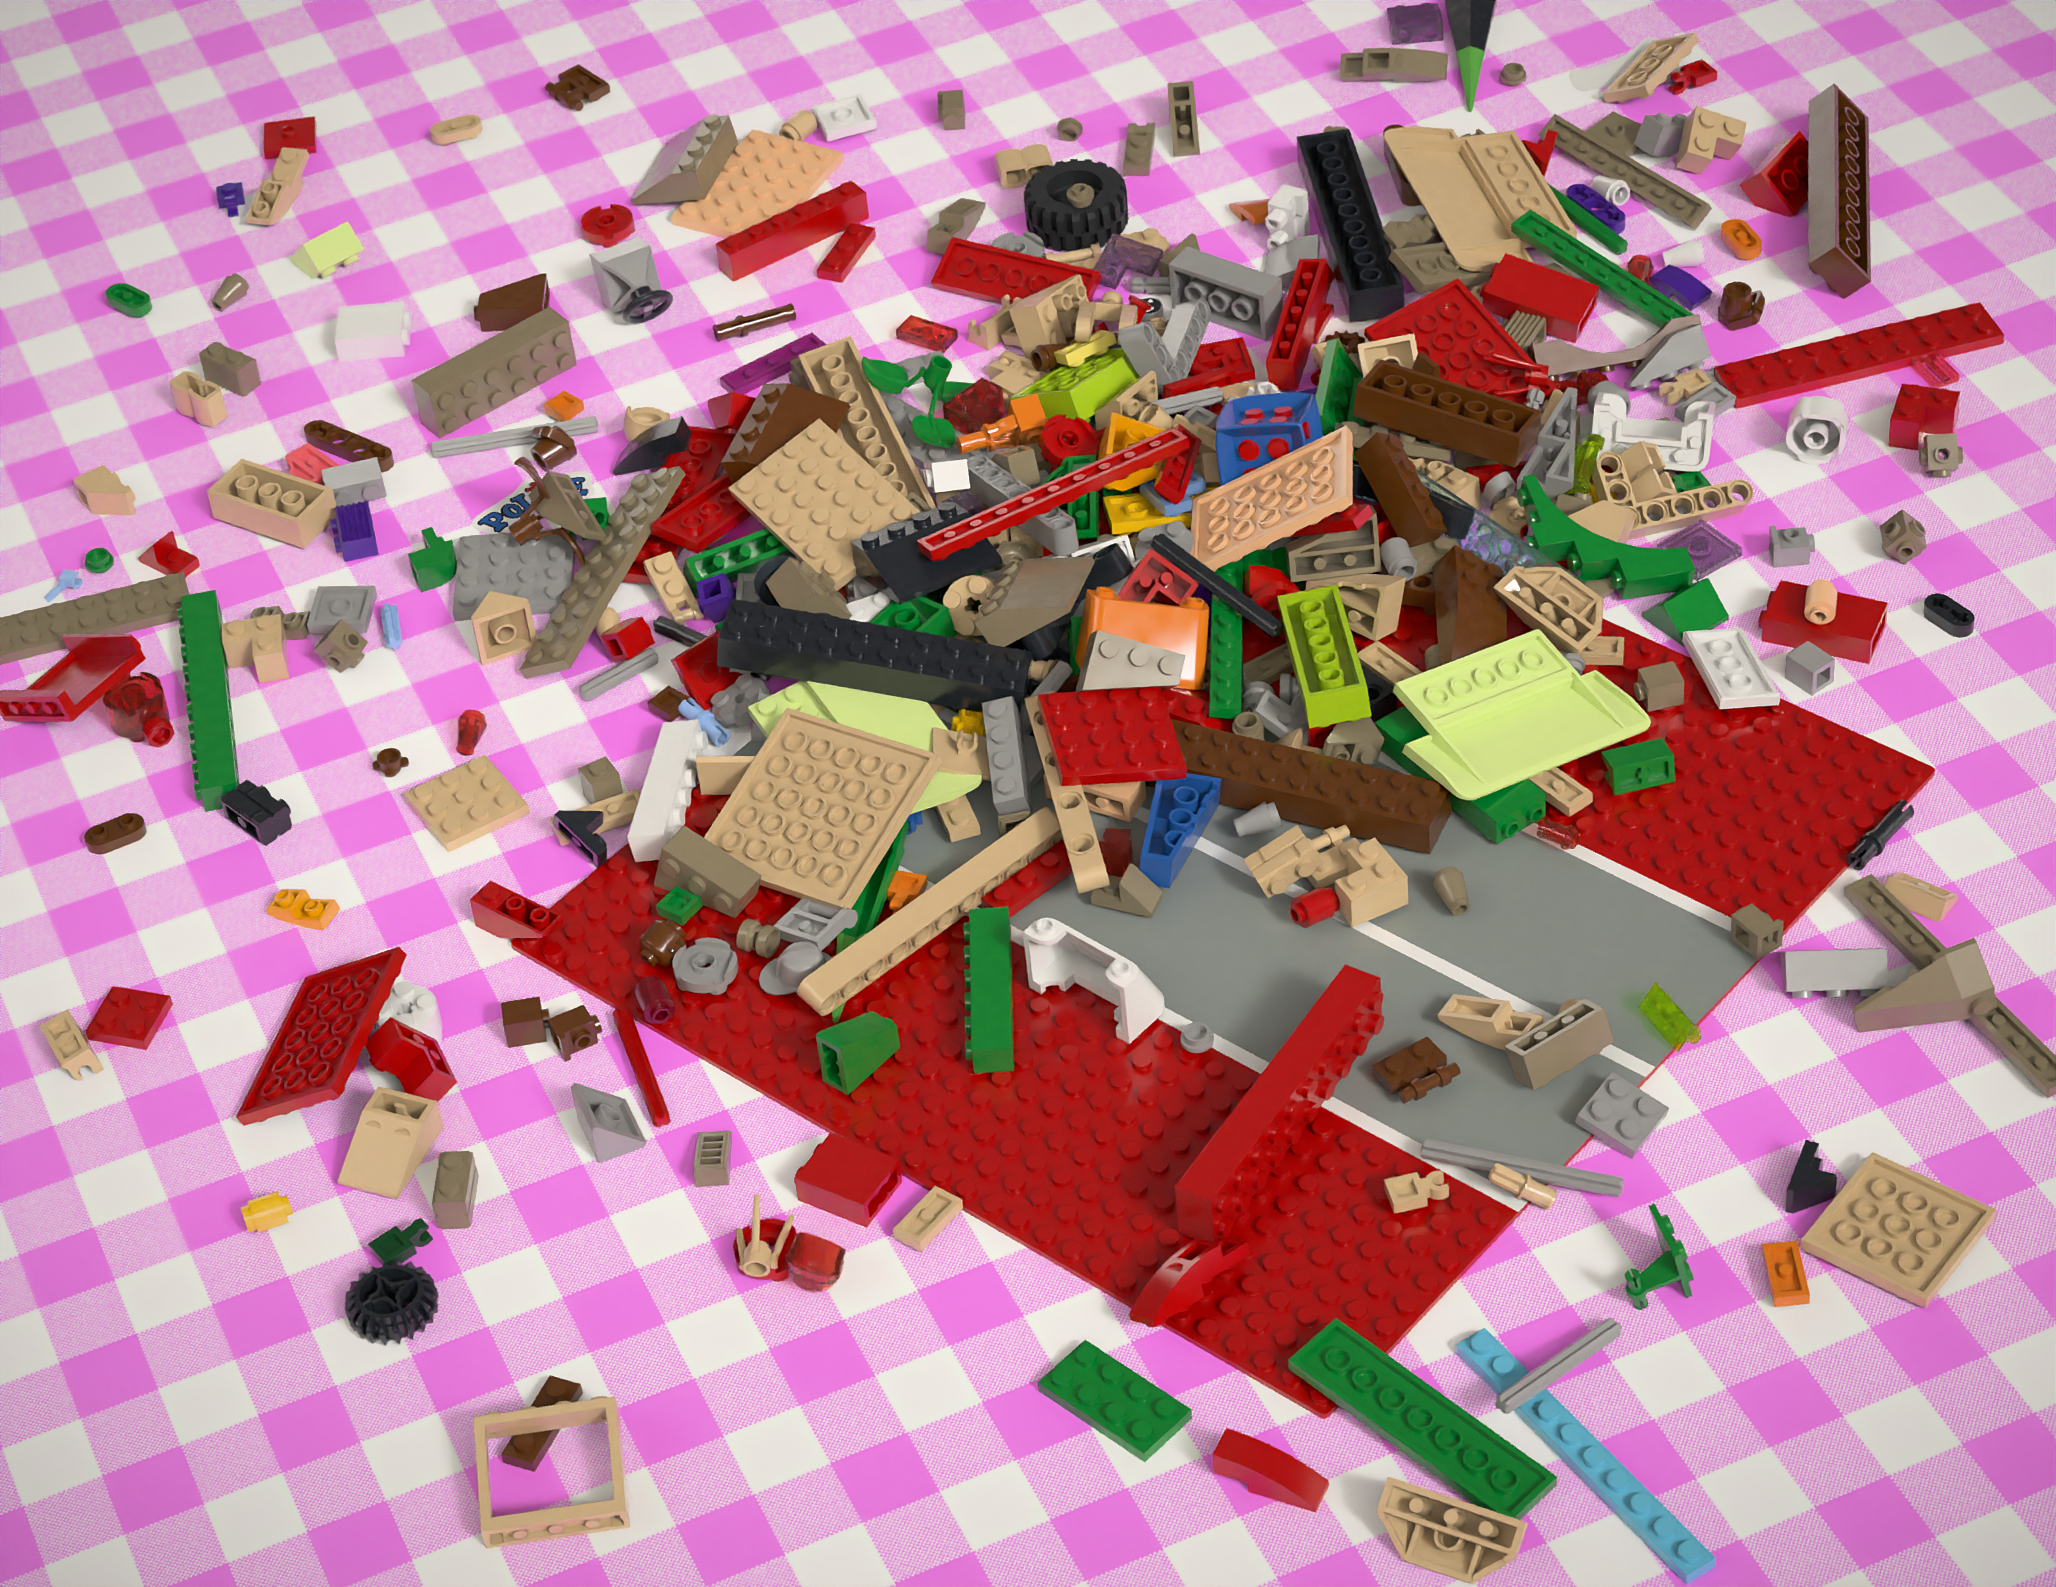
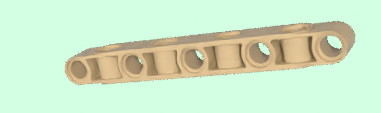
M1038 695L1024 698L1078 893L1081 894L1110 886L1082 785L1061 786L1037 705Z

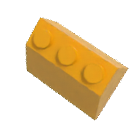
M1112 412L1100 442L1098 460L1166 430ZM1162 460L1154 463L1150 468L1141 469L1129 474L1123 480L1111 482L1105 485L1104 488L1126 491L1157 478Z

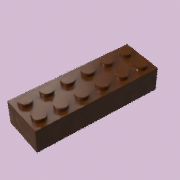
M1380 360L1357 385L1353 416L1363 418L1370 423H1378L1390 427L1394 431H1403L1415 435L1422 440H1431L1443 444L1450 449L1465 451L1475 457L1486 458L1503 466L1516 468L1538 441L1542 411Z

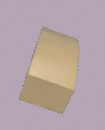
M1453 994L1438 1014L1439 1020L1474 1040L1506 1051L1504 1046L1544 1023L1541 1015L1513 1011L1509 1001Z

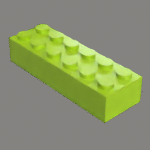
M1338 585L1277 596L1281 622L1284 625L1283 632L1309 728L1327 727L1335 723L1357 721L1361 718L1371 717L1367 684Z

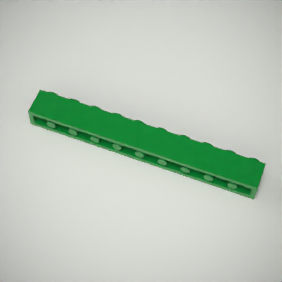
M216 590L181 596L182 608L177 609L180 626H184L179 627L182 645L185 644V646H181L182 659L184 664L187 663L182 665L185 682H189V684H184L187 701H191V703L186 704L189 721H193L188 723L191 741L195 740V742L190 743V750L193 761L197 760V762L192 763V770L195 781L199 780V782L194 783V791L197 801L203 800L206 812L223 809L221 797L232 789L235 791L236 786L240 784L227 658L222 643L223 619Z

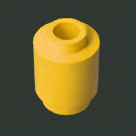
M279 1191L247 1201L248 1205L240 1207L249 1233L256 1230L260 1233L289 1223L287 1216L293 1214L288 1196L280 1197Z

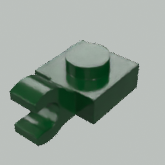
M419 1218L403 1231L394 1226L368 1243L370 1252L382 1265L384 1261L388 1265H394L397 1260L403 1263L417 1254L415 1246H426L433 1240V1237L427 1232L429 1226L422 1218Z

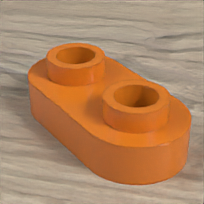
M1730 219L1722 223L1721 239L1737 257L1743 260H1753L1761 255L1762 240L1747 222L1740 219Z

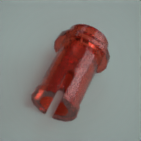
M1543 818L1537 828L1543 830V832L1537 831V837L1557 843L1563 850L1574 849L1580 840V832L1573 825L1566 827Z

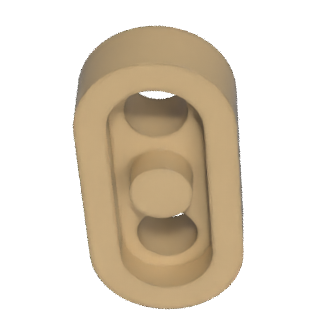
M473 114L440 121L433 124L430 128L433 142L442 146L464 139H474L483 130L481 118Z

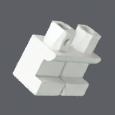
M1283 184L1267 203L1268 216L1265 218L1266 227L1270 230L1267 247L1271 250L1283 243L1294 240L1297 236L1305 237L1310 233L1307 190Z

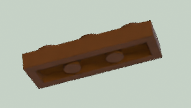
M549 1375L531 1406L538 1408L552 1406L561 1401L578 1402L583 1394L582 1386L580 1383ZM561 1429L512 1436L501 1453L503 1463L535 1472Z

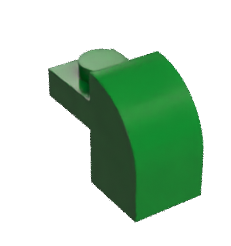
M432 527L421 530L425 548L408 554L412 575L421 593L448 583L454 578L457 571V559L452 539L444 541L442 536L437 537Z

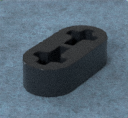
M1935 593L1925 598L1923 614L1928 621L1953 637L1963 638L1973 633L1975 617L1970 610L1944 594Z

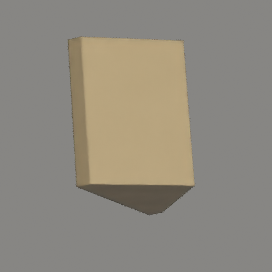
M1414 333L1357 344L1363 378L1380 360L1412 369L1418 354Z
M489 591L471 617L482 666L531 650L537 641L530 603L527 598Z
M696 756L701 795L732 794L756 756Z

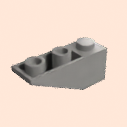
M1658 112L1657 115H1645L1634 145L1651 156L1670 157L1679 152L1684 121L1687 116L1676 113L1675 116H1670Z
M1692 324L1667 334L1624 382L1625 387H1634L1635 391L1652 385L1650 380L1661 377L1662 380H1667L1677 376V370L1684 367L1692 370L1705 365L1704 360L1712 356L1701 325Z

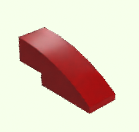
M1229 1428L1225 1429L1212 1454L1214 1473L1248 1483L1249 1493L1315 1513L1330 1486L1329 1480L1295 1457L1266 1442Z

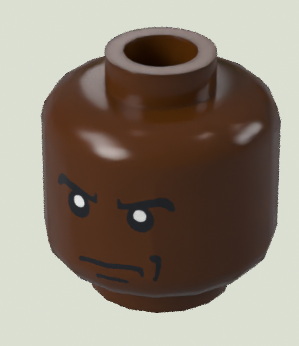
M670 919L666 921L655 920L638 940L642 950L639 955L652 967L656 964L669 967L673 962L676 952L686 945L684 940L686 934L680 926Z

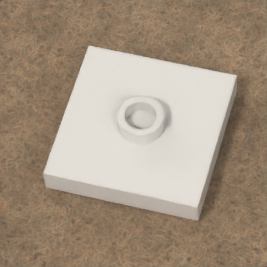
M861 94L811 107L812 113L816 117V122L828 142L877 129V121Z

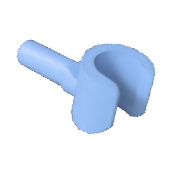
M68 569L63 570L60 574V582L44 599L50 602L67 587L78 589L83 582L81 578H77L79 572Z

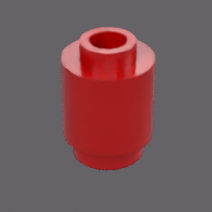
M1318 887L1293 898L1289 912L1294 923L1299 924L1303 928H1308L1333 917L1335 912L1340 909V902L1332 888Z

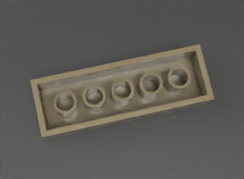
M548 307L412 379L421 424L441 439L576 366L569 321L554 309Z

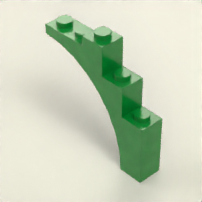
M1535 474L1523 476L1521 488L1517 490V500L1519 506L1524 507L1526 512V523L1529 530L1527 536L1524 537V548L1526 553L1531 555L1534 565L1567 560L1569 570L1571 572L1574 571L1579 581L1611 578L1612 586L1614 589H1618L1622 600L1677 592L1683 587L1692 584L1696 569L1686 547L1668 549L1644 548L1615 542L1595 534L1574 522L1558 509L1543 491Z

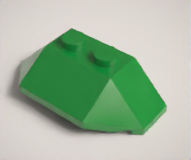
M1096 455L1066 457L1061 462V466L1053 471L1041 485L1096 462ZM1099 490L1084 494L1074 502L1057 506L1075 520L1078 541L1096 540L1099 537Z

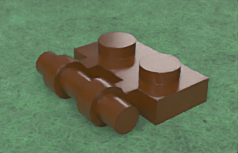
M580 64L558 74L559 82L555 84L548 82L545 85V90L549 92L553 99L563 101L564 106L576 111L583 109L584 104L581 102L583 99L591 103L611 92L608 82Z
M1428 1037L1372 1065V1074L1391 1094L1399 1091L1398 1097L1404 1104L1412 1099L1415 1101L1420 1100L1427 1095V1091L1437 1086L1442 1088L1450 1084L1452 1078L1461 1074L1457 1063L1453 1062L1447 1066V1056Z

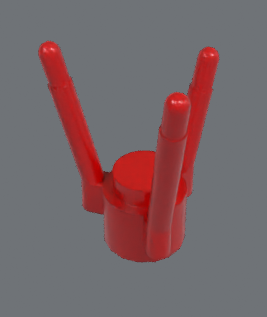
M1493 353L1492 357H1483L1485 362L1524 371L1523 383L1529 384L1527 387L1495 391L1493 393L1494 396L1528 393L1531 388L1546 389L1549 365L1531 363L1498 353Z

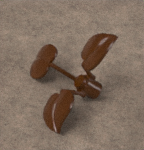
M526 457L518 458L514 465L519 466L531 476L537 484L539 496L527 511L520 515L519 520L508 526L510 532L520 546L533 538L538 541L543 537L557 534L573 547L581 567H583L585 555L580 546L563 527L540 533V530L544 528L540 520L544 517L536 516L534 513L530 514L544 498L550 499V495L532 463Z

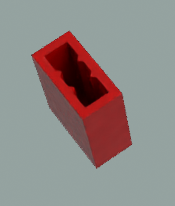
M831 1132L822 1143L815 1147L810 1159L804 1166L798 1168L794 1177L798 1201L866 1228L903 1182L899 1159Z

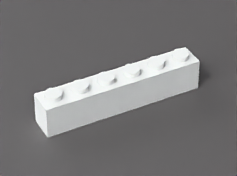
M698 719L664 722L627 836L635 862L659 860L662 848L680 830L681 826L685 824L686 808L691 804L692 788L696 787L697 783L696 756H702L704 749L708 747L707 734L701 730Z

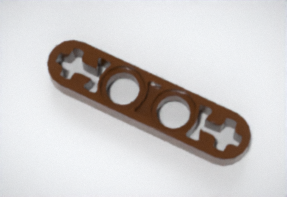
M324 420L310 421L304 426L306 441L315 448L351 463L377 457L381 473L392 469L394 466L392 451L385 445ZM344 440L340 443H333L335 441ZM358 449H365V450L360 451V452H354L355 450H358Z

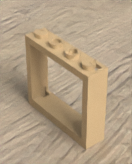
M596 1396L590 1400L579 1402L561 1401L552 1406L538 1408L527 1406L518 1411L504 1413L495 1411L488 1412L483 1416L473 1417L480 1524L487 1549L631 1527L621 1417L616 1396ZM607 1422L614 1499L493 1517L488 1439Z

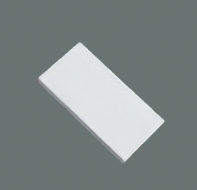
M1742 628L1683 632L1682 642L1719 709L1779 705L1780 694Z

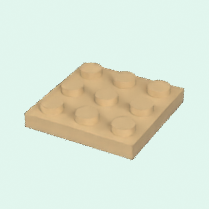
M486 755L404 793L407 804L448 853L530 814L526 801Z

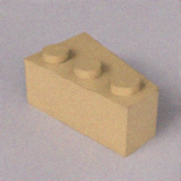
M1364 573L1307 580L1305 591L1337 584L1350 629L1371 640L1377 641L1397 631L1406 577Z

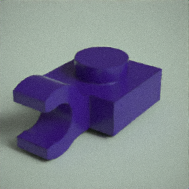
M228 182L221 186H216L219 209L227 208L228 218L239 216L238 206L245 204L242 182Z

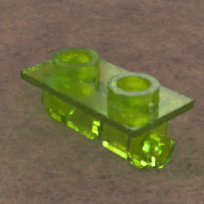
M1655 982L1638 1008L1677 1052L1680 1051L1685 1042H1690L1691 1044L1699 1042L1702 1038L1700 1027L1694 1025L1672 1000L1671 994L1665 992Z

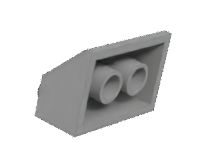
M1887 948L1780 951L1783 988L1785 992H1792V998H1812V991H1826V997H1845L1846 990H1860V996H1871L1885 986H1888Z

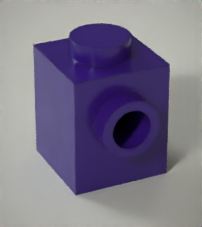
M724 572L696 582L699 598H697L699 609L703 615L707 614L714 624L725 619L731 598L736 599L737 589Z

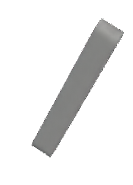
M978 455L967 458L970 488L967 490L990 508L1032 490L985 456ZM1058 507L1053 508L1049 513L1039 514L1030 518L1024 524L1017 526L1056 555H1070L1079 549L1075 520Z

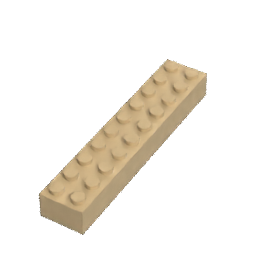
M851 335L798 355L805 379L811 391L848 402L850 405V409L836 434L905 498L913 491L932 509H935L936 506L878 389L864 375L861 363L862 357Z

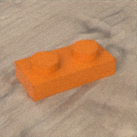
M1787 1241L1762 1244V1257L1774 1307L1810 1304V1292L1798 1242Z

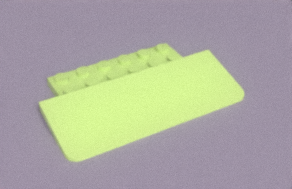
M1539 629L1399 681L1393 689V693L1430 734L1405 744L1402 753L1452 794L1464 800L1478 799L1645 732L1651 723L1649 716L1631 696L1597 670L1580 675Z
M799 681L748 707L750 716L766 738H768L786 708L932 752V728L948 730L927 702L810 681ZM936 771L910 814L952 801L976 789L982 782V775H962Z

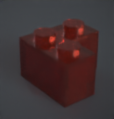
M980 378L942 405L944 419L948 420L954 429L965 435L978 432L983 424L988 423L990 425L1004 418L1003 416L1005 415L1002 388L984 378Z

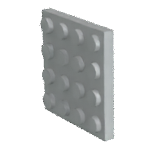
M552 529L540 530V533H541V532H544V531L552 530ZM501 532L497 534L460 537L453 602L454 621L471 620L472 615L489 591L527 598L532 615L552 613L560 603L562 594L568 590L574 580L575 550L557 534L543 537L538 541L533 538L522 546L519 545L512 533ZM576 535L571 536L576 541Z

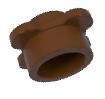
M386 748L378 753L377 760L373 762L372 767L375 771L383 772L386 777H394L401 771V768L409 765V760L407 757H402L398 749Z

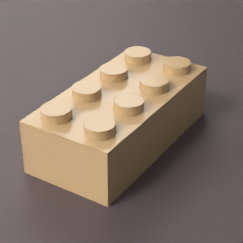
M242 458L207 491L214 518L303 549L331 523L330 519L336 518L334 511L336 502L332 488Z

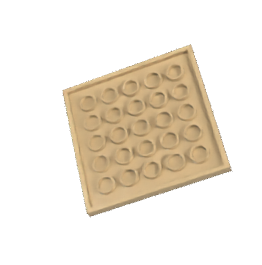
M786 708L704 838L762 876L760 885L801 899H808L811 902L837 909H852L938 770L942 760L938 754Z

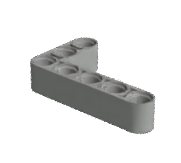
M1204 298L1176 305L1162 339L1149 321L1120 330V344L1138 375L1141 377L1151 370L1156 372L1158 396L1163 395V385L1187 378L1211 319L1210 306Z

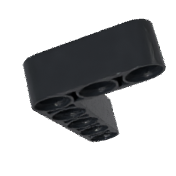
M1353 459V495L1369 497L1379 502L1358 461ZM1427 487L1431 501L1442 514V521L1447 528L1444 534L1465 540L1475 510Z
M1113 543L1088 556L1092 557L1095 563L1070 613L1019 639L1026 651L1033 652L1032 660L1034 662L1042 660L1055 650L1068 627L1070 618L1074 616L1081 601L1086 598L1087 589L1096 590L1097 587H1109L1127 577L1134 570L1133 565L1118 543Z

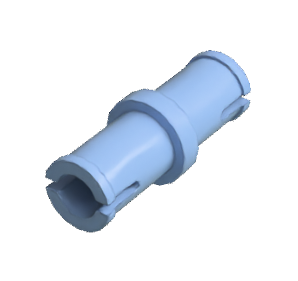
M688 698V702L686 699L681 702L678 708L679 713L688 720L698 719L701 730L706 732L707 737L717 747H721V743L725 745L728 742L730 732L716 721L715 715L711 711L704 710L693 698Z

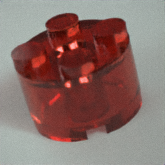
M140 672L141 676L132 677L130 673L127 674L106 692L103 698L112 731L121 737L130 738L135 743L145 740L142 729L148 720L157 716L166 718L169 722L171 720L161 681L157 676L148 672Z

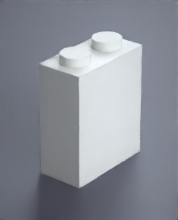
M404 301L340 306L334 339L339 362L404 357L406 345H410L409 328H412L411 312H406Z

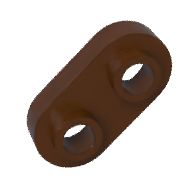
M125 813L117 818L94 825L85 833L84 839L89 852L97 855L106 854L139 841L145 836L147 828L141 815Z

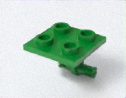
M1655 1203L1648 1207L1663 1254L1641 1273L1637 1269H1631L1633 1278L1629 1270L1625 1273L1627 1281L1626 1293L1633 1300V1306L1637 1310H1642L1641 1303L1644 1309L1647 1308L1649 1304L1646 1298L1647 1293L1675 1281H1678L1686 1298L1693 1296L1689 1282L1693 1281L1694 1277L1686 1261L1688 1259L1686 1250L1681 1240H1676L1673 1236L1675 1231L1667 1214L1661 1216Z

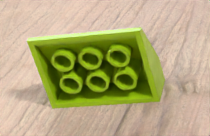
M1114 348L1098 356H1093L1092 354L1084 358L1085 362L1076 367H1069L1063 364L1016 393L1010 399L1015 400L1037 393L1047 419L1065 414L1067 415L1066 418L1075 420L1076 417H1079L1088 423L1090 422L1089 418L1095 415L1098 409L1130 383L1140 378L1123 348Z

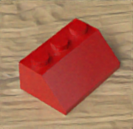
M1800 130L1779 142L1739 184L1755 207L1792 217L1808 201V140Z

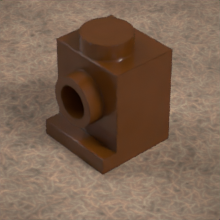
M584 1004L548 1019L552 1042L565 1062L571 1060V1054L597 1044V1034L602 1032L598 1017L595 1014L590 1015Z

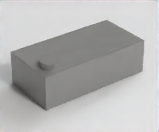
M1188 246L1169 263L1172 309L1178 304L1204 298L1210 306V322L1263 341H1267L1275 333L1283 309L1282 278Z

